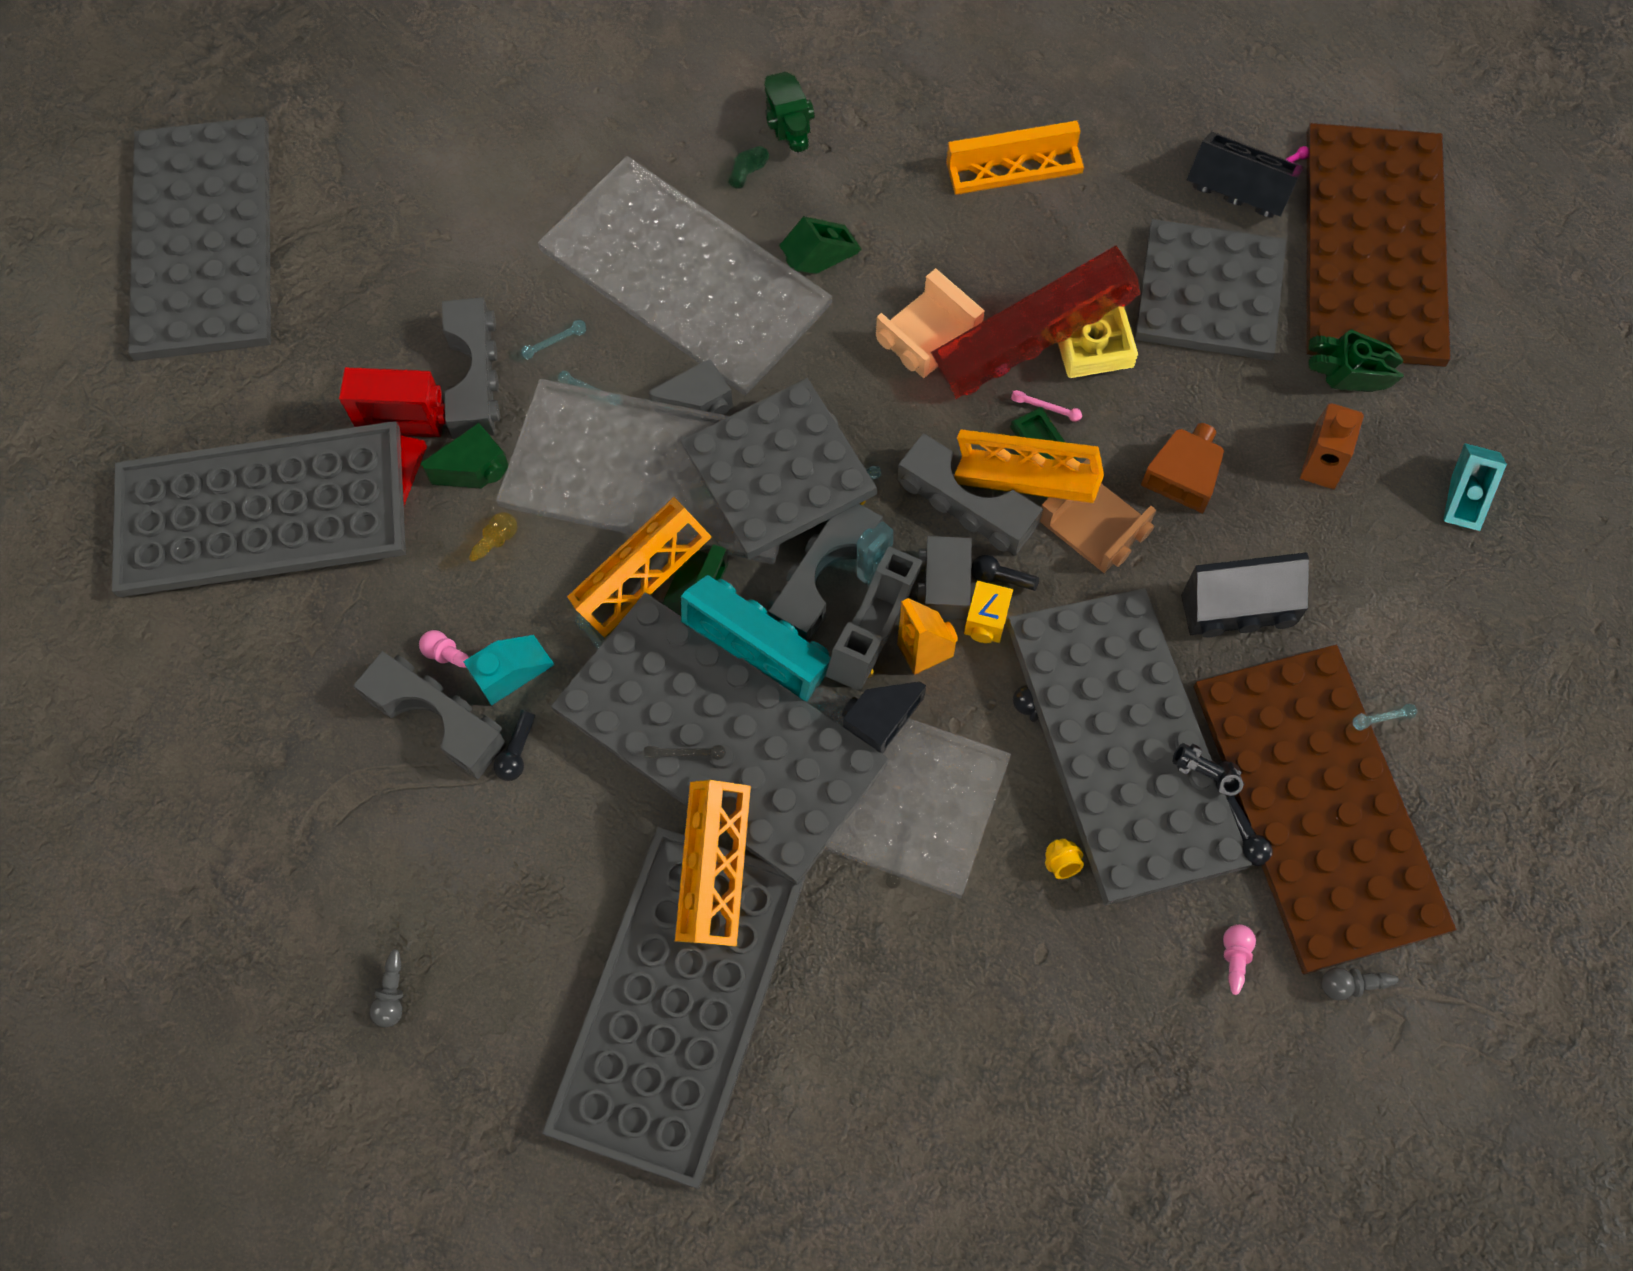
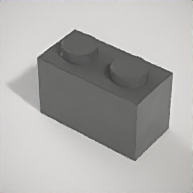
M927 536L926 549H919V559L923 560L920 571H925V583L918 582L917 602L938 611L942 619L967 620L971 593L972 538Z

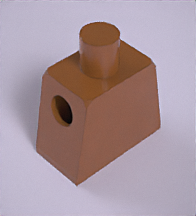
M1333 403L1326 406L1315 424L1300 479L1330 489L1336 488L1354 453L1364 418L1362 412ZM1324 454L1334 455L1330 463L1323 461L1321 456Z
M1205 423L1197 424L1193 433L1177 429L1149 464L1141 486L1203 514L1213 494L1224 454V449L1221 446L1212 443L1216 436V430Z

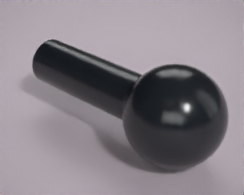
M981 555L972 564V575L977 581L991 583L999 580L1033 591L1037 589L1039 584V577L1000 566L998 560L991 555Z
M521 710L507 750L495 758L493 768L495 774L500 779L512 781L522 774L524 761L521 754L535 719V714Z
M1231 796L1227 798L1243 839V853L1253 866L1264 865L1270 860L1273 853L1271 843L1264 836L1256 835L1236 797Z

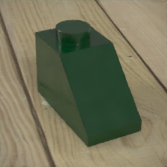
M805 216L801 218L779 245L786 255L787 264L793 270L814 274L826 270L861 251V247L845 225Z
M480 423L420 463L432 485L480 489L489 483L500 480L505 472L510 469L504 451Z

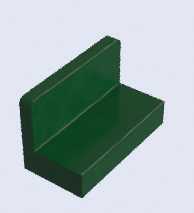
M713 544L709 554L698 550L677 570L662 603L681 616V596L685 590L707 575L716 581L722 579L729 564L727 549Z

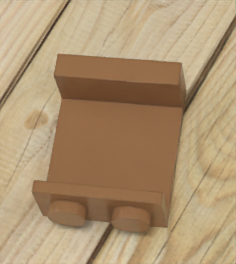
M1086 459L1083 463L1090 464V461ZM1101 484L1094 503L1049 497L1041 506L1043 512L1040 522L1100 571L1105 573L1113 564L1119 567L1131 553L1129 547L1136 540L1140 543L1143 542L1152 532L1154 525L1151 522L1156 509L1150 506L1141 515Z

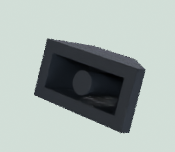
M919 681L866 689L859 699L853 697L845 706L841 714L844 717L843 727L883 754L924 700L926 685Z

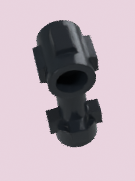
M1185 743L1178 746L1173 755L1172 762L1177 765L1179 771L1188 774L1192 769L1215 780L1218 792L1224 795L1233 796L1241 792L1245 784L1241 778L1242 772L1238 765L1228 761L1216 764L1200 756L1202 753L1201 747L1193 743L1191 746Z

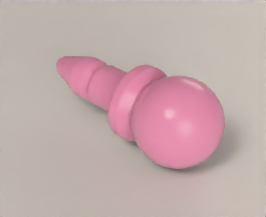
M431 630L424 633L420 638L419 649L426 658L436 660L439 663L451 662L458 667L466 668L463 661L469 658L468 655L456 649L455 642L447 638L444 633Z
M1240 924L1229 927L1223 937L1226 948L1224 958L1229 962L1230 974L1228 975V982L1233 995H1238L1243 987L1246 964L1252 962V951L1256 945L1253 931L1249 927Z

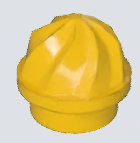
M1056 839L1047 846L1045 866L1049 872H1053L1057 879L1070 878L1083 869V852L1072 841Z

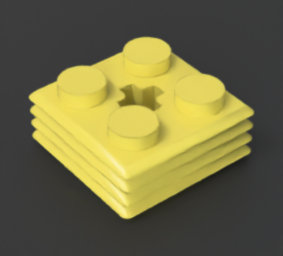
M1121 298L1106 300L1088 311L1086 309L1090 307V303L1068 306L1065 315L1080 313V316L1069 322L1067 318H1063L1061 323L1065 322L1066 324L1054 331L1069 378L1133 368L1135 366L1138 351Z

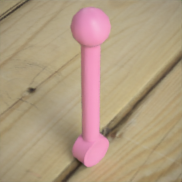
M1017 390L1012 393L1011 399L1015 402H1025L1068 416L1072 422H1077L1082 418V413L1078 408L1069 410L1027 396L1024 392Z

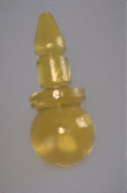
M506 512L495 514L490 519L489 525L483 528V537L473 547L469 560L473 562L483 558L494 546L501 547L506 540L514 537L518 529L516 519Z

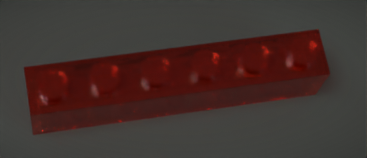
M1116 245L931 352L932 357L954 397L958 399L963 395H970L976 392L982 384L993 378L1004 376L1012 367L1024 360H1031L1037 357L1042 350L1052 344L1067 340L1078 329L1087 324L1091 325L1098 322L1106 313L1117 307H1123L1131 303L1136 296L1141 294L1138 277Z

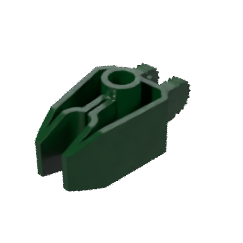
M788 72L766 76L764 86L767 97V110H765L769 129H774L778 141L786 139L791 151L798 153L806 151L809 147L807 134L811 133L810 120L815 118L811 100L806 99L796 76Z
M1349 330L1339 339L1316 335L1308 340L1309 350L1313 351V353L1317 352L1315 356L1309 359V369L1326 374V382L1332 389L1373 392L1390 388L1404 377L1403 373L1395 369L1403 362V358L1390 345L1354 330Z

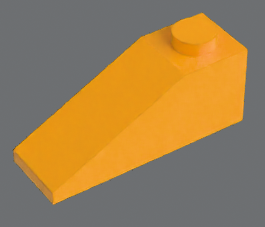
M910 598L901 601L897 645L913 674L920 673L954 657L958 637L952 624L949 621L944 623L938 611Z

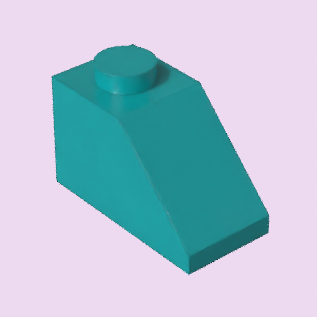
M1464 443L1451 477L1443 518L1444 522L1477 531L1481 530L1507 466L1500 452Z
M534 635L495 641L463 661L491 706L554 666L553 661Z

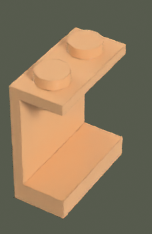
M935 268L926 276L924 293L891 320L882 313L877 316L876 337L885 349H891L900 357L908 370L916 371L921 377L925 378L982 330L985 310Z

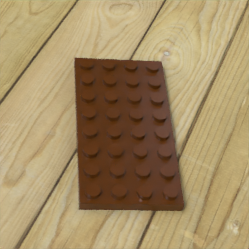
M1310 123L1307 129V147L1309 148L1307 158V355L1317 354V352L1313 353V351L1309 350L1308 340L1310 338L1321 335L1339 339L1349 330H1354L1390 345L1403 358L1402 363L1446 367L1450 361L1442 133Z
M1337 644L1200 680L1195 683L1193 687L1221 761H1228L1238 765L1242 772L1241 778L1245 785L1235 797L1256 835L1264 836L1272 845L1273 853L1270 860L1261 866L1303 975L1446 935L1457 930Z

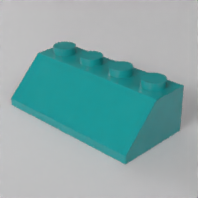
M707 575L682 594V623L737 658H743L807 702L825 678L831 657L829 656V651L824 646L815 641L809 643L798 635V631L790 623L784 620L776 621L767 615V610L760 603L752 599L746 601L737 595L735 588L723 579L716 581Z

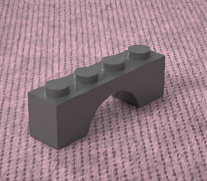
M484 297L442 301L443 332L450 349L462 352L472 359L471 367L466 377L459 384L445 391L446 425L453 439L458 438L478 423L490 436L495 435L494 422L500 421L498 401L493 400V391L499 390L497 372L492 370V361H497L495 340H491V332L496 331L494 311H488Z
M923 433L899 463L897 480L906 491L912 494L918 493L929 500L930 504L941 513L947 512L954 516L967 530L971 532L977 531L989 539L996 549L1003 552L1008 551L1016 556L1038 527L1043 508L1014 490L991 498L979 497L968 493L959 486L951 471L953 451Z
M857 504L824 521L826 526L820 535L815 533L809 540L805 549L807 554L802 562H795L786 577L788 583L782 592L776 591L767 605L769 616L778 622L784 620L796 628L798 635L810 643L826 618V602L816 588V582L820 574L829 565L840 560H864L882 532L883 516L861 504Z
M890 546L887 548L874 573L857 615L852 623L847 622L833 648L826 677L861 692L900 616L901 601L909 598L914 589L923 560Z
M382 651L353 687L365 701L389 718L415 709L428 710L439 715L444 722L442 751L450 761L478 780L506 746L500 734L502 728L486 715L479 719L472 714L471 710L473 708L459 696L454 695L451 699L443 694L442 690L444 688L432 677L425 675L422 679L413 673L414 666L403 657L397 655L393 659Z

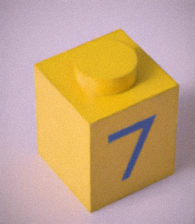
M977 581L964 634L971 636L977 642L991 643L993 641L1000 643L1013 589Z

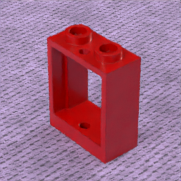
M345 367L339 400L354 427L396 421L400 427V435L441 437L443 424H446L445 403L442 399L441 387L436 385L431 371Z

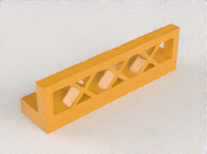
M1078 121L948 142L946 164L955 195L1083 173L1084 165L1078 149L1081 132ZM1070 153L1073 163L1061 165L1053 159L1056 155ZM1032 159L1042 164L1036 170H1029L1021 166L1024 161ZM997 165L1010 169L1006 175L1001 176L990 172V169ZM970 170L978 175L975 180L960 182L958 172Z
M960 429L957 436L962 458L954 476L959 485L1002 491L1014 490L1024 494L1094 503L1104 477L1098 446ZM971 444L980 445L987 451L972 449ZM1004 448L1013 449L1021 455L1011 454ZM1039 453H1047L1055 459H1046ZM1073 457L1089 459L1090 464L1080 463Z
M673 497L567 597L575 610L605 638L617 627L645 592L651 595L709 541L712 536ZM687 523L699 533L689 544L676 545L677 533ZM656 552H668V562L662 569L649 570L650 558ZM641 577V588L634 595H622V586L626 580ZM602 603H614V614L603 624L592 614Z
M715 780L690 782L675 941L737 946L751 786ZM723 791L737 793L736 810L729 817L721 807ZM727 830L733 839L732 850L724 857L718 848V838ZM723 870L729 878V890L720 897L714 888L715 877ZM718 911L726 919L724 937L710 935L711 918Z

